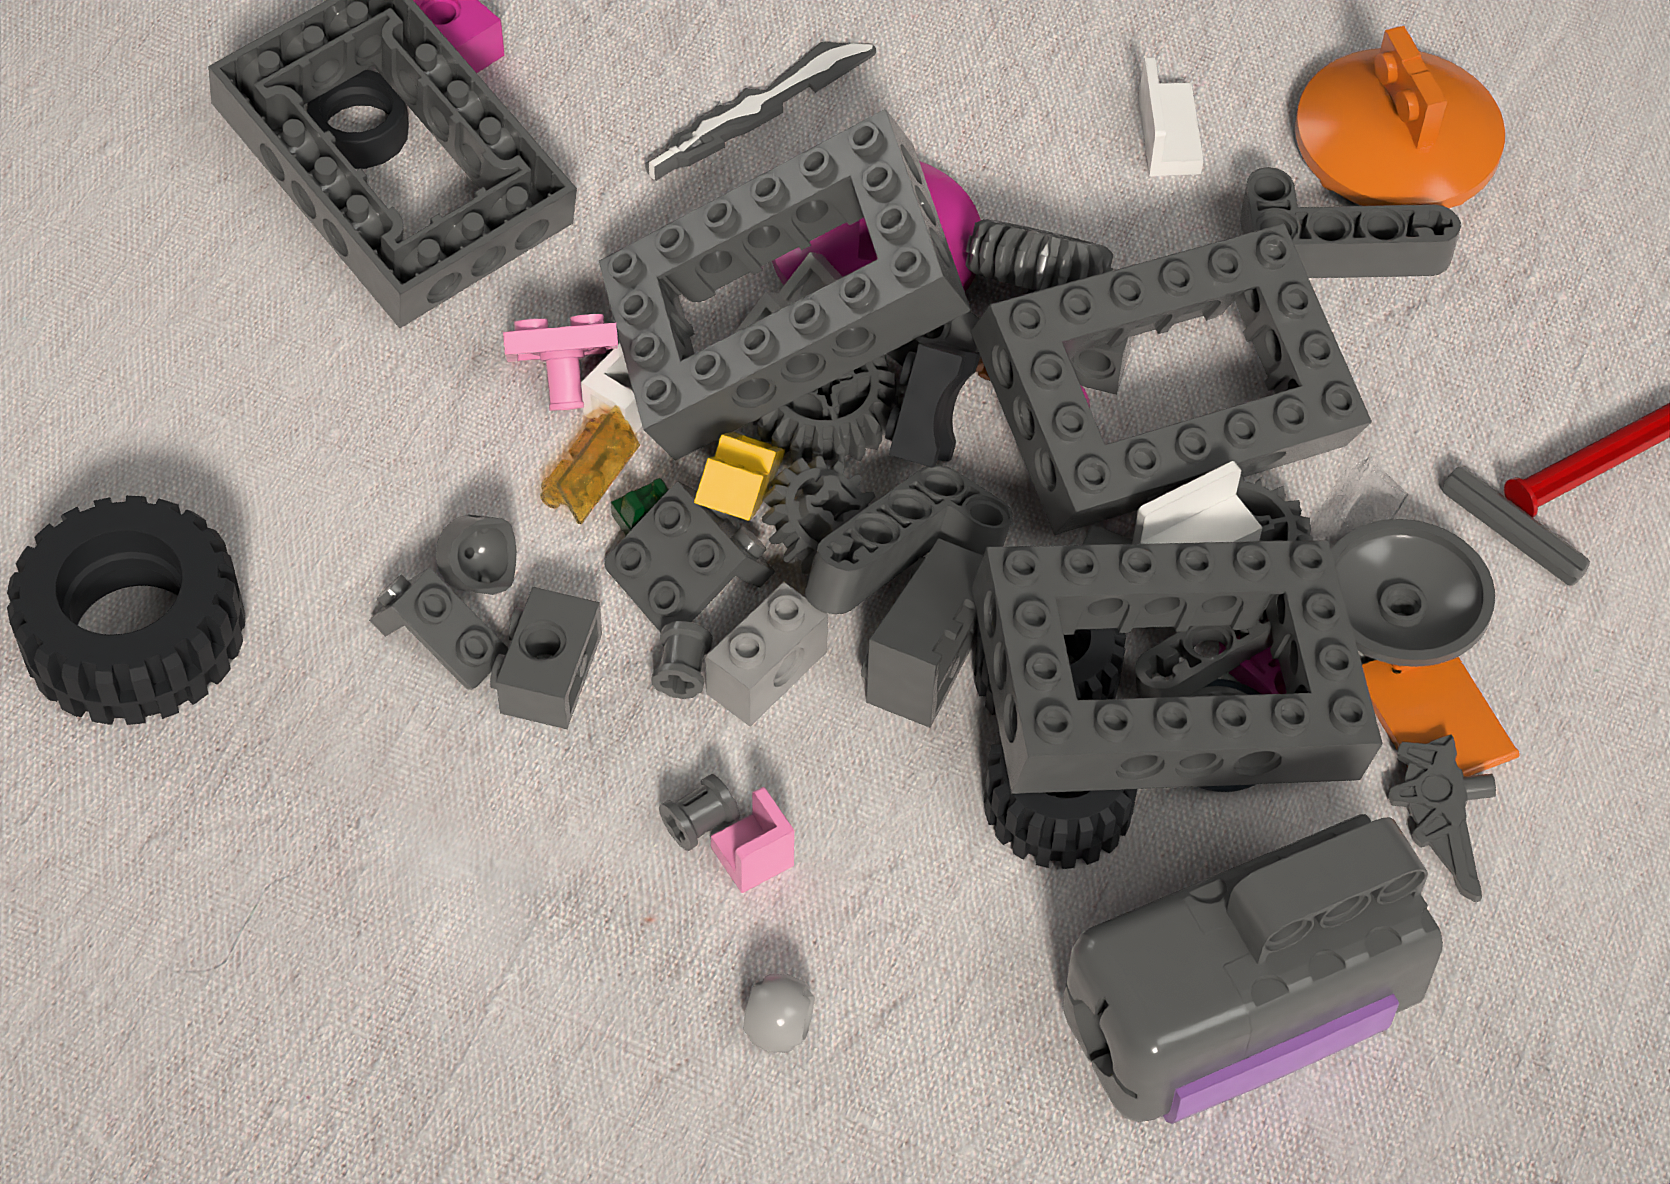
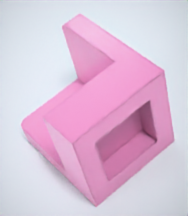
M761 787L752 792V815L711 836V849L740 892L744 893L794 866V829L766 788Z

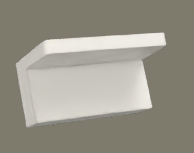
M1155 57L1144 58L1138 100L1149 176L1201 174L1203 155L1192 83L1159 84Z
M1231 461L1142 505L1138 509L1132 544L1259 541L1263 527L1236 495L1241 469L1234 461Z

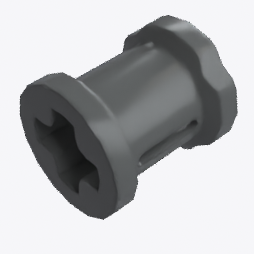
M676 621L666 624L662 628L660 642L664 647L660 666L653 670L652 685L657 691L665 693L672 698H694L697 694L702 693L704 688V677L701 674L704 655L708 654L712 648L713 636L707 629L692 622Z
M714 774L703 778L699 788L674 803L671 800H667L659 806L660 816L668 832L678 845L686 851L695 848L698 845L697 838L722 822L729 824L740 817L736 801L726 785Z

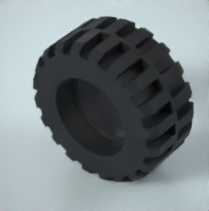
M126 495L125 502L112 503L111 498L108 497L94 500L95 507L81 512L78 507H75L61 515L63 522L55 527L49 523L34 537L37 544L36 547L27 546L15 563L18 572H14L9 580L7 590L10 600L7 606L9 622L30 677L35 679L38 690L48 700L59 701L62 710L76 717H82L85 712H89L92 722L108 725L113 724L114 718H125L127 725L146 723L145 717L155 714H161L162 719L179 713L177 706L188 700L192 705L196 704L209 694L207 685L210 682L217 685L231 670L228 659L233 660L239 655L243 643L241 631L245 627V610L232 558L227 552L224 540L217 530L208 528L206 520L195 512L186 509L181 514L179 504L159 498L156 504L147 503L145 496ZM133 586H151L165 589L178 596L171 608L161 618L140 630L124 634H100L78 626L85 612L95 602L116 590Z

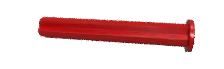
M1670 403L1525 479L1513 477L1507 480L1504 485L1505 497L1534 518L1538 513V507L1670 438Z

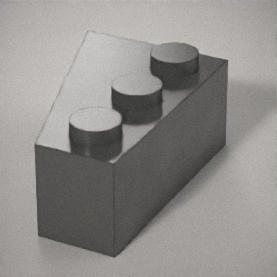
M938 539L926 558L923 556L919 557L912 570L908 584L869 639V651L861 670V677L867 679L866 703L931 728L978 637L979 622L972 585L983 555Z

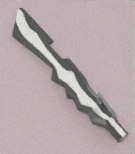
M820 42L766 90L745 89L734 104L718 105L713 113L697 117L691 129L675 134L670 146L664 152L645 163L647 173L653 180L657 181L674 169L691 166L725 148L726 141L746 134L782 114L783 103L810 87L816 93L872 58L876 54V47L870 44Z

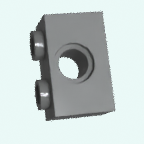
M783 582L705 656L706 694L751 727L827 653L828 614L814 608L807 598Z

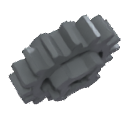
M816 456L809 464L802 458L797 459L788 469L785 468L770 482L772 488L762 499L764 503L772 507L762 516V522L773 525L776 528V532L769 538L770 543H783L787 548L783 560L787 563L795 557L802 561V574L805 575L810 573L816 550L821 540L867 508L868 504L876 497L874 492L862 493L859 490L858 486L862 480L859 474L852 476L850 479L843 475L844 466L840 461L836 462L830 469H827L822 456ZM802 489L803 494L794 501L797 490Z

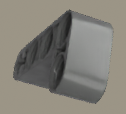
M1272 167L1259 168L1248 177L1240 216L1242 235L1285 223L1308 278L1439 275L1445 272L1451 264L1461 229L1458 215L1451 209L1440 205L1298 207L1295 185L1292 178L1286 172Z
M936 465L933 468L923 467L821 540L818 544L807 580L805 596L814 608L824 613H847L914 564L920 556L930 552L938 539L980 555H984L986 547H1003L1013 520V512L1004 501L956 470L942 465Z

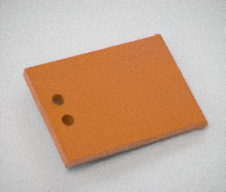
M1459 657L1436 665L1417 667L1399 666L1378 660L1362 664L1374 712L1397 751L1402 742L1428 744L1436 739L1452 734L1457 751L1455 761L1457 766L1462 769L1463 777L1477 774L1519 758V750L1510 740ZM1392 670H1398L1400 673H1394Z

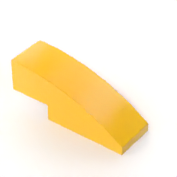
M736 432L721 434L715 456L707 459L694 503L750 521L763 503V496L771 487L770 482L778 472L786 449L772 446L770 443Z

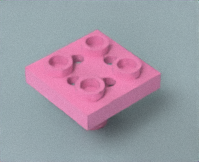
M603 314L570 317V327L548 328V319L520 320L514 322L515 331L503 332L507 362L527 360L546 362L550 396L549 411L584 408L579 359L585 358L588 355L609 354L613 349L618 348L616 323L604 324Z

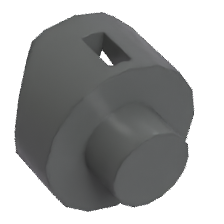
M470 514L455 518L443 529L437 541L435 555L438 571L446 583L457 590L495 595L509 589L514 581L517 555L512 526L502 518Z

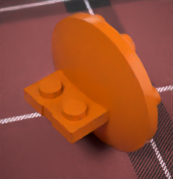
M1405 26L1385 30L1381 48L1348 54L1336 59L1318 71L1309 81L1300 97L1295 120L1298 148L1308 167L1320 179L1322 186L1362 206L1440 205L1452 208L1462 205L1465 201L1479 193L1490 182L1499 166L1505 144L1504 120L1490 92L1463 68L1441 57L1419 51Z

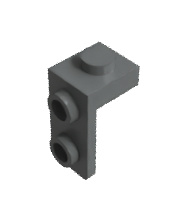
M430 567L410 580H407L403 575L398 576L376 598L383 606L369 620L385 637L405 626L467 690L476 688L492 672L496 657L499 654L506 655L508 652V647Z

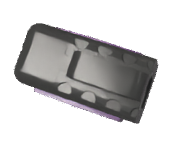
M1359 814L1095 925L1078 937L1071 950L1062 1007L1070 1029L1087 1059L1092 1061V1068L1113 1106L1123 1117L1137 1122H1144L1163 1116L1166 1122L1174 1124L1278 1080L1381 1033L1391 1026L1396 1013L1419 1004L1424 999L1442 953L1443 941L1440 928L1429 913L1428 905L1421 895L1428 871L1394 819L1386 817L1371 822L1366 814Z

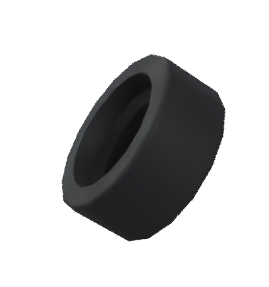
M364 70L307 103V113L324 133L328 130L335 137V146L354 169H368L386 163L400 153L408 140L409 122L407 105L378 72ZM353 106H371L381 109L389 115L377 127L363 132H345L335 129L328 124L332 116L343 109Z

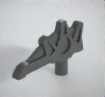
M1452 734L1436 739L1428 744L1402 742L1398 747L1397 759L1408 765L1404 783L1390 787L1389 801L1392 806L1409 808L1412 818L1417 825V828L1412 833L1414 843L1420 848L1429 845L1454 876L1459 893L1473 902H1480L1482 891L1467 827L1465 807L1468 800L1493 798L1496 796L1494 776L1491 773L1463 777L1462 769L1457 766L1455 761L1457 751Z

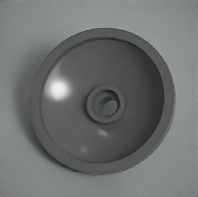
M1380 520L1350 531L1331 548L1357 649L1364 655L1378 661L1399 666L1436 665L1464 654L1486 632L1495 605V588L1492 576L1480 555L1463 539L1448 530L1416 520ZM1396 613H1402V614H1405L1406 616H1401V615H1398V614H1396Z

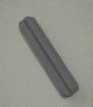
M1457 467L1446 478L1442 488L1446 496L1562 582L1573 586L1585 575L1590 564L1586 556L1465 467Z

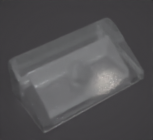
M1368 457L1348 467L1342 473L1311 522L1310 536L1314 537L1313 540H1329L1330 547L1332 548L1344 535L1360 526L1380 520L1394 519L1408 493Z

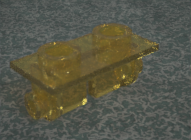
M615 405L608 415L600 414L598 418H590L586 423V428L568 451L574 460L562 459L550 476L546 477L541 483L543 491L540 493V499L542 502L553 509H557L561 504L567 505L577 524H582L640 446L619 406Z

